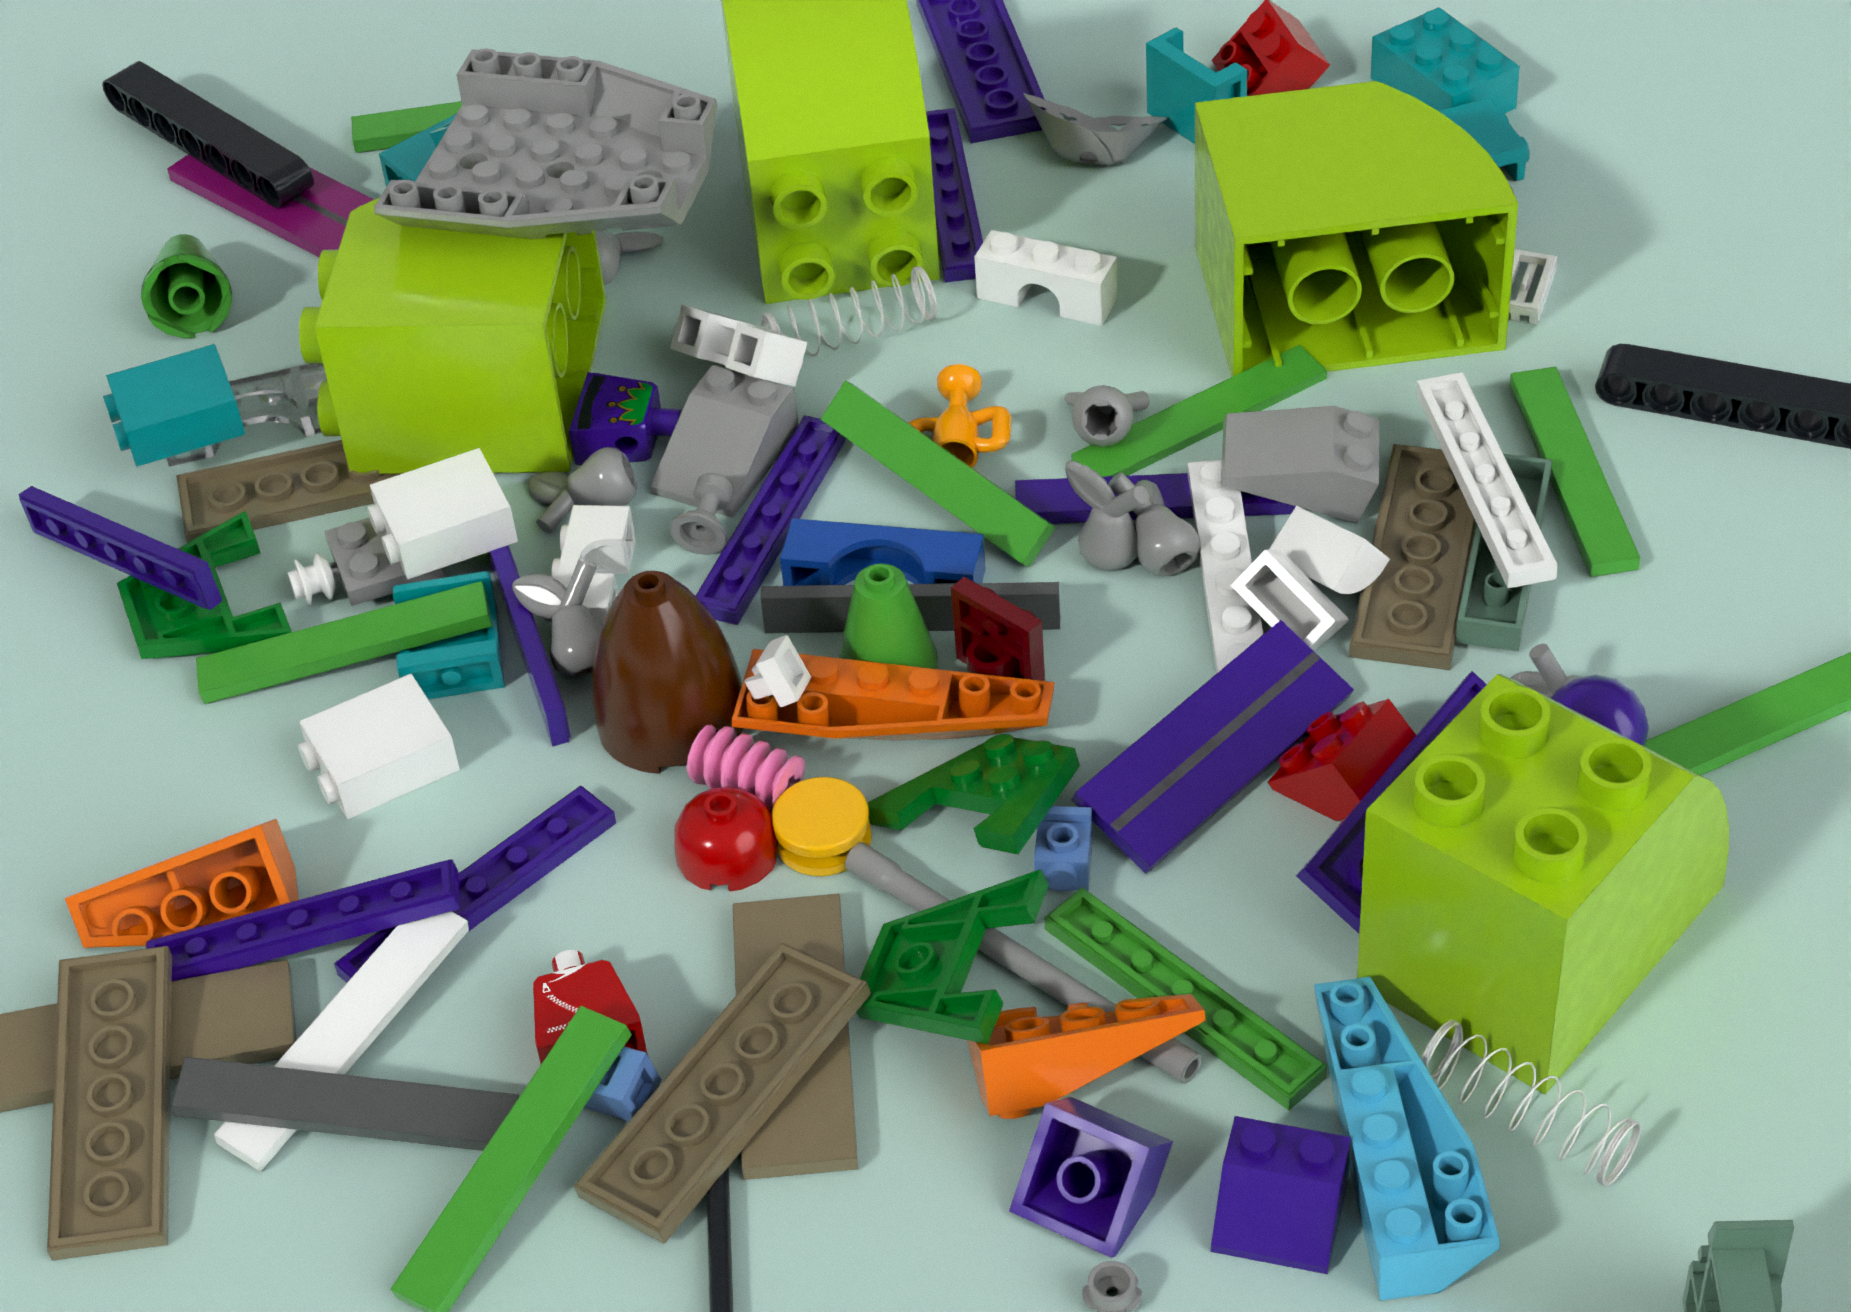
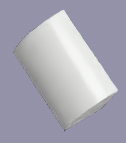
M1297 505L1269 549H1281L1308 578L1340 594H1353L1368 587L1377 579L1390 558L1366 539Z
M1281 549L1264 550L1231 585L1271 627L1282 620L1313 651L1329 640L1350 620Z

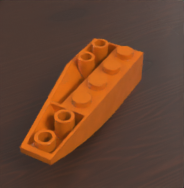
M753 649L732 716V727L833 739L900 741L993 735L1047 726L1055 682L799 654L812 678L798 701L780 708L774 695L754 699L744 683L745 679L754 676L752 668L756 665L764 651Z

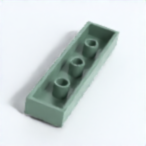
M1503 454L1541 530L1550 485L1552 460ZM1478 525L1475 530L1457 618L1455 643L1519 651L1531 584L1507 588Z

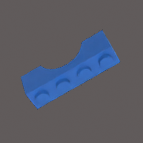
M796 518L791 520L780 556L783 586L846 585L855 580L861 570L874 564H889L899 568L905 575L906 580L913 584L957 583L963 577L975 583H982L986 570L983 534Z

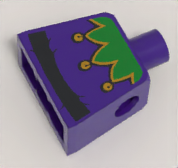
M587 372L569 429L575 465L581 466L592 453L604 447L619 449L626 455L629 462L649 460L652 457L657 436H672L682 409L661 408L658 386L653 382Z

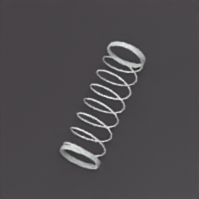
M921 266L913 267L911 271L912 289L917 305L923 315L920 322L914 321L904 308L896 275L892 274L893 287L902 306V324L900 328H894L886 319L875 281H871L872 292L881 312L882 325L878 335L873 334L863 321L856 291L853 287H850L851 297L860 318L861 332L858 341H853L841 325L835 298L830 293L831 306L839 323L840 339L837 348L829 345L819 328L814 304L809 299L810 312L818 330L819 345L816 354H812L807 348L806 352L811 356H817L821 345L820 335L831 349L837 350L841 345L842 331L850 341L859 343L862 338L863 325L874 337H879L883 331L884 319L894 330H900L904 324V312L915 324H921L924 317L928 321L935 320L937 316L936 297L926 271ZM920 276L923 279L929 296L931 315L925 307L924 290ZM894 278H895V280H896V283H897V286H898V289H899L900 297H899V295H898V292H897V289H896V286H895ZM918 280L922 291V297L918 286ZM874 286L878 295L879 302L874 291ZM788 306V314L793 329L796 333V338L801 340L800 336L798 335V329L791 307ZM770 312L763 313L761 316L762 328L769 330L770 327L771 331L781 333L774 316Z
M1449 1020L1437 1030L1421 1058L1426 1068L1442 1037L1450 1028L1455 1026L1450 1047L1439 1066L1431 1074L1433 1080L1436 1081V1085H1438L1441 1075L1457 1053L1450 1072L1444 1082L1438 1087L1439 1090L1445 1085L1452 1074L1461 1047L1469 1040L1481 1037L1485 1045L1484 1058L1467 1080L1459 1097L1460 1105L1465 1103L1474 1091L1481 1077L1485 1061L1499 1051H1506L1509 1055L1508 1073L1491 1095L1483 1113L1484 1119L1493 1113L1500 1102L1509 1076L1519 1067L1525 1064L1531 1065L1534 1074L1532 1089L1516 1109L1510 1120L1508 1131H1514L1519 1125L1529 1106L1534 1090L1544 1081L1550 1078L1556 1079L1558 1082L1556 1105L1540 1125L1533 1140L1534 1147L1539 1145L1545 1137L1555 1117L1558 1105L1569 1095L1579 1092L1583 1096L1581 1118L1566 1138L1559 1152L1558 1160L1564 1159L1570 1151L1579 1133L1582 1121L1593 1110L1603 1106L1608 1110L1606 1133L1590 1155L1583 1170L1584 1175H1587L1594 1167L1605 1145L1607 1136L1619 1124L1625 1122L1607 1146L1597 1169L1596 1179L1598 1184L1608 1186L1622 1173L1637 1146L1641 1133L1639 1122L1633 1118H1625L1609 1130L1611 1110L1607 1104H1599L1584 1115L1586 1098L1582 1090H1573L1560 1099L1561 1084L1557 1076H1548L1535 1085L1536 1069L1532 1062H1524L1511 1070V1054L1508 1049L1500 1048L1487 1056V1042L1484 1036L1474 1035L1463 1042V1029L1458 1021ZM1480 1068L1478 1077L1472 1089L1470 1090L1467 1097L1461 1102L1463 1094L1469 1082ZM1504 1083L1502 1091L1495 1105L1493 1106L1491 1111L1486 1115L1488 1107L1493 1097ZM1528 1098V1101L1525 1105V1108L1521 1116L1519 1117L1517 1123L1511 1129L1512 1123L1518 1111ZM1552 1114L1551 1119L1544 1133L1536 1143L1540 1131L1542 1130L1544 1124ZM1633 1127L1630 1140L1623 1155L1614 1169L1605 1178L1606 1170L1615 1150L1624 1136ZM1575 1132L1574 1137H1573V1139H1572L1570 1145L1568 1146L1566 1152H1565V1153L1563 1154V1156L1561 1157V1155H1562V1153H1563V1150H1564L1566 1144L1568 1143L1569 1139L1571 1138V1136H1572L1573 1133ZM1600 1147V1149H1599V1151H1598V1153H1597V1155H1596V1157H1595L1593 1163L1591 1164V1166H1590L1589 1169L1587 1170V1168H1588V1166H1589V1163L1591 1162V1160H1592L1594 1154L1596 1153V1151H1597L1598 1148Z

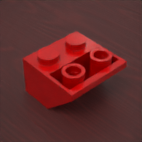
M1264 0L1256 11L1250 14L1247 21L1220 48L1219 52L1211 60L1218 71L1235 62L1247 69V96L1309 89L1330 66V63L1302 23L1270 0Z
M1390 699L1370 705L1362 701L1353 705L1344 713L1337 715L1327 712L1319 716L1308 726L1307 732L1309 736L1301 744L1292 747L1281 756L1278 761L1281 767L1267 783L1274 791L1334 821L1344 820L1416 734Z

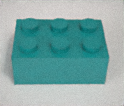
M1440 7L1372 36L1370 78L1373 81L1384 83L1411 95L1437 111L1489 98L1500 112L1507 113L1516 109L1520 66Z

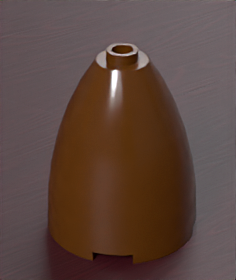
M644 571L627 581L615 597L604 619L596 646L593 666V706L597 731L605 750L615 760L625 766L642 772L660 774L661 767L687 764L691 746L698 733L706 725H713L716 728V732L724 726L732 727V716L741 690L742 681L729 643L705 605L685 585L668 574L660 571ZM733 727L738 737L744 728Z

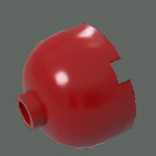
M731 786L711 788L691 799L684 806L674 827L677 866L685 879L701 889L711 890V884L718 886L728 885L729 891H738L759 883L767 876L777 862L778 840L775 837L772 825V813L766 804L749 791Z

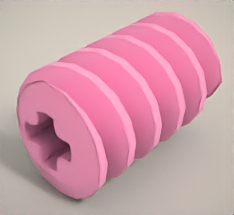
M706 725L698 733L691 746L686 768L689 778L694 783L707 785L710 789L727 786L745 789L761 799L772 813L773 806L778 797L787 788L803 780L805 761L803 757L798 755L792 756L788 760V754L782 748H776L771 752L768 742L758 741L754 744L752 736L747 733H742L737 737V732L733 727L724 726L716 732V728L713 725Z

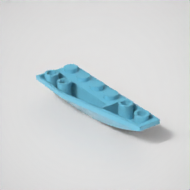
M1371 977L1314 984L1315 998L1340 1128L1343 1136L1351 1137L1349 1170L1379 1300L1440 1293L1500 1249V1239L1475 1147Z

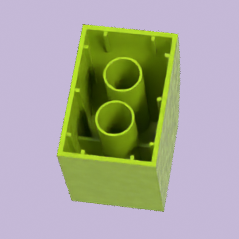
M720 0L742 174L765 304L799 299L811 300L827 296L830 293L833 295L850 292V287H853L855 291L872 289V280L875 281L877 288L893 287L892 274L896 275L899 285L902 287L911 284V271L913 267L921 266L926 271L930 281L940 280L930 136L907 0Z
M1377 81L1195 102V247L1231 377L1272 357L1275 367L1282 366L1280 354L1297 345H1301L1327 372L1506 350L1518 202L1503 172L1488 152L1464 129L1441 112L1417 98Z
M379 198L351 211L339 249L322 250L319 257L318 287L322 300L321 307H304L299 323V342L303 360L306 364H323L327 381L321 383L318 392L317 410L321 432L326 437L341 436L349 471L366 473L372 470H379V474H403L480 448L493 473L570 472L574 454L569 429L587 372L592 371L607 301L596 231L592 230V234L577 235L576 232L547 234V238L524 239L401 226L375 214L374 206Z
M1497 674L1366 809L1357 978L1371 977L1386 1003L1436 1032L1447 1021L1455 1020L1460 1022L1462 1026L1463 1042L1474 1035H1483L1487 1042V1056L1497 1049H1508L1511 1054V1070L1524 1062H1532L1536 1069L1535 1085L1548 1076H1557L1559 1079L1724 886L1729 853V821L1727 807L1721 791L1711 780L1502 674ZM1455 1026L1447 1031L1444 1035L1446 1038L1453 1039ZM1475 1037L1462 1046L1477 1056L1484 1058L1485 1045L1481 1037ZM1499 1051L1486 1060L1508 1073L1509 1055L1506 1051ZM1525 1064L1511 1074L1532 1087L1534 1074L1531 1065ZM1550 1078L1540 1084L1536 1090L1546 1095L1557 1081Z

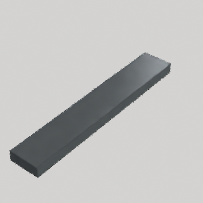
M1059 582L977 583L982 587L990 588L998 596L1015 606L1032 612L1038 619L1042 620L1043 630L1060 629ZM956 583L908 584L928 631H954L951 587ZM854 585L762 586L760 600L765 633L844 632Z
M185 1057L171 1107L174 1116L483 1151L518 1100L519 1094Z

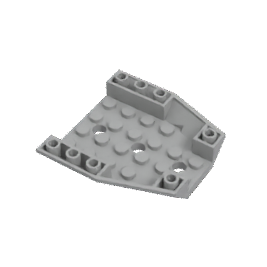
M488 48L472 49L456 74L462 106L415 182L412 180H391L374 206L376 215L401 226L524 239L547 238V234L576 232L577 235L592 234V230L620 227L622 231L682 225L709 172L717 102L715 98L601 61L584 60L575 56L562 58L540 56L532 52L518 54L496 52Z

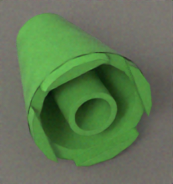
M180 234L171 237L163 246L144 278L141 288V299L148 318L155 327L167 335L186 339L195 337V333H202L207 330L210 333L221 325L229 314L232 303V291L227 276L203 243L192 235Z
M874 564L864 568L857 574L839 658L937 669L938 655L936 647L905 575L899 568L889 564Z

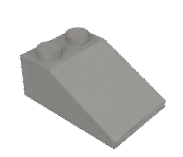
M712 365L688 396L651 482V494L698 507L699 503L693 494L698 478L707 473L718 474L731 482L734 492L729 505L724 509L717 510L716 513L733 518L780 456L798 426L794 388Z
M1337 406L1227 413L1223 420L1220 485L1358 523L1379 485V418Z

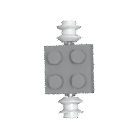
M370 518L346 523L324 531L334 562H331L332 569L324 557L315 553L312 565L303 567L295 559L296 570L287 572L295 599L305 597L308 606H311L312 595L320 592L329 600L332 599L336 589L334 578L336 582L342 581L350 604L353 606L392 594V588L395 585L445 577L443 568L407 580L399 562L390 564L381 540V536H384L385 533L376 534Z

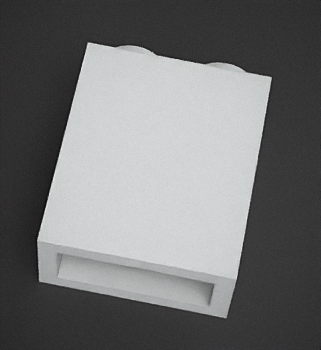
M480 448L370 484L374 504L367 506V511L376 534L385 533L384 536H381L387 558L390 564L399 562L407 580L518 542L511 506Z
M408 674L299 721L305 742L298 744L302 760L309 772L319 771L320 775L317 776V781L325 800L329 805L337 802L347 820L460 770L452 736L412 674Z

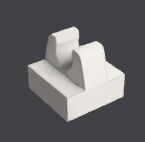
M784 635L768 643L756 665L752 668L754 676L745 679L744 683L754 699L774 695L781 708L798 701L812 677L788 635Z

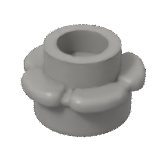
M1106 1261L1098 1264L1091 1270L1088 1276V1285L1083 1287L1082 1294L1083 1300L1089 1309H1096L1097 1312H1126L1127 1310L1134 1311L1141 1302L1142 1291L1137 1287L1138 1278L1130 1267L1118 1261ZM1116 1291L1118 1292V1294L1115 1296H1109L1107 1292Z

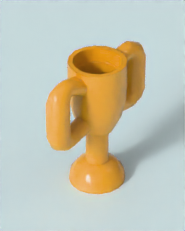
M953 364L945 367L937 376L938 391L941 396L949 401V407L939 417L917 418L908 423L921 432H933V441L973 468L978 460V452H996L1006 447L1011 437V415L1005 407L991 406L970 412L967 408V402L979 395L982 387V377L971 366ZM993 420L992 437H979L978 426Z

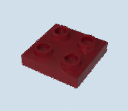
M963 577L951 587L956 659L967 664V673L1045 681L1042 620L1038 619L1032 612L1021 609L1001 598L990 588L982 587L966 577Z

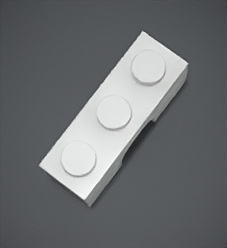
M995 230L990 231L974 256L978 299L1019 307L1032 284H1038L1048 288L1055 294L1060 305V317L1099 326L1104 324L1118 299L1116 256Z
M681 305L670 349L696 358L726 365V368L752 377L795 387L803 364L807 342L725 315Z
M573 505L569 524H563L560 531L561 557L554 558L552 563V577L560 581L565 588L568 587L579 559L597 565L582 605L589 609L601 625H603L604 619L618 594L615 574H629L636 542L630 506ZM544 618L546 622H552V618Z

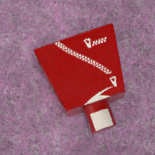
M577 950L562 951L552 960L554 973L539 976L533 982L535 1043L540 1064L543 1063L580 1006L625 1024L632 1035L624 1047L646 1052L648 1055L640 1016L609 961L599 960L585 964L581 952Z

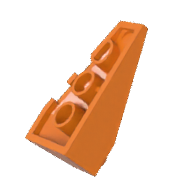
M277 819L65 898L83 948L146 946V941L299 900L295 866Z
M1192 994L1125 999L1115 1005V1011L1104 1012L1099 1007H1088V1003L1069 1004L1068 1010L1060 1016L1038 1017L1036 1007L1016 1008L1000 1012L988 1045L968 1040L967 1042L980 1097L990 1116L998 1115V1117L1003 1119H1016L1030 1114L1031 1108L1042 1107L1047 1102L1062 1098L1206 1021L1204 1009Z

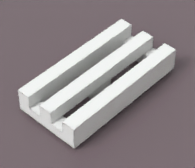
M1514 249L1511 290L1521 262H1527L1528 266L1516 300H1510V320L1520 322L1521 316L1525 315L1529 316L1530 324L1538 325L1556 272L1558 256ZM1545 265L1532 303H1526L1538 266Z

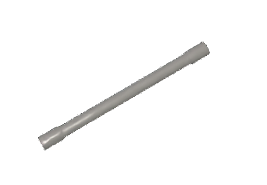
M864 842L856 844L847 855L845 867L848 871L878 890L893 895L918 912L951 901L903 871L896 862ZM986 929L978 948L979 951L1068 1007L1069 1004L1088 1003V1007H1099L1104 1012L1115 1011L1116 1004L997 929ZM1175 1038L1142 1054L1145 1060L1183 1084L1188 1083L1195 1076L1202 1062V1056Z

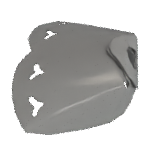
M1023 93L1054 152L1073 162L1108 166L1116 162L1122 163L1169 118L1158 116H1108L1093 118L1076 109ZM1060 114H1063L1068 118H1075L1076 120L1066 121L1064 117ZM1112 124L1120 126L1126 124V126L1122 127L1120 130H1117L1116 128L1111 127L1109 125ZM1147 124L1150 127H1143L1141 125Z

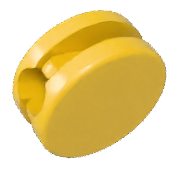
M815 777L802 780L787 788L778 797L773 806L771 818L775 837L778 840L777 853L788 867L799 873L809 876H830L842 873L847 870L845 861L850 850L860 842H864L868 846L871 844L872 834L868 803L858 788L844 780L833 777Z

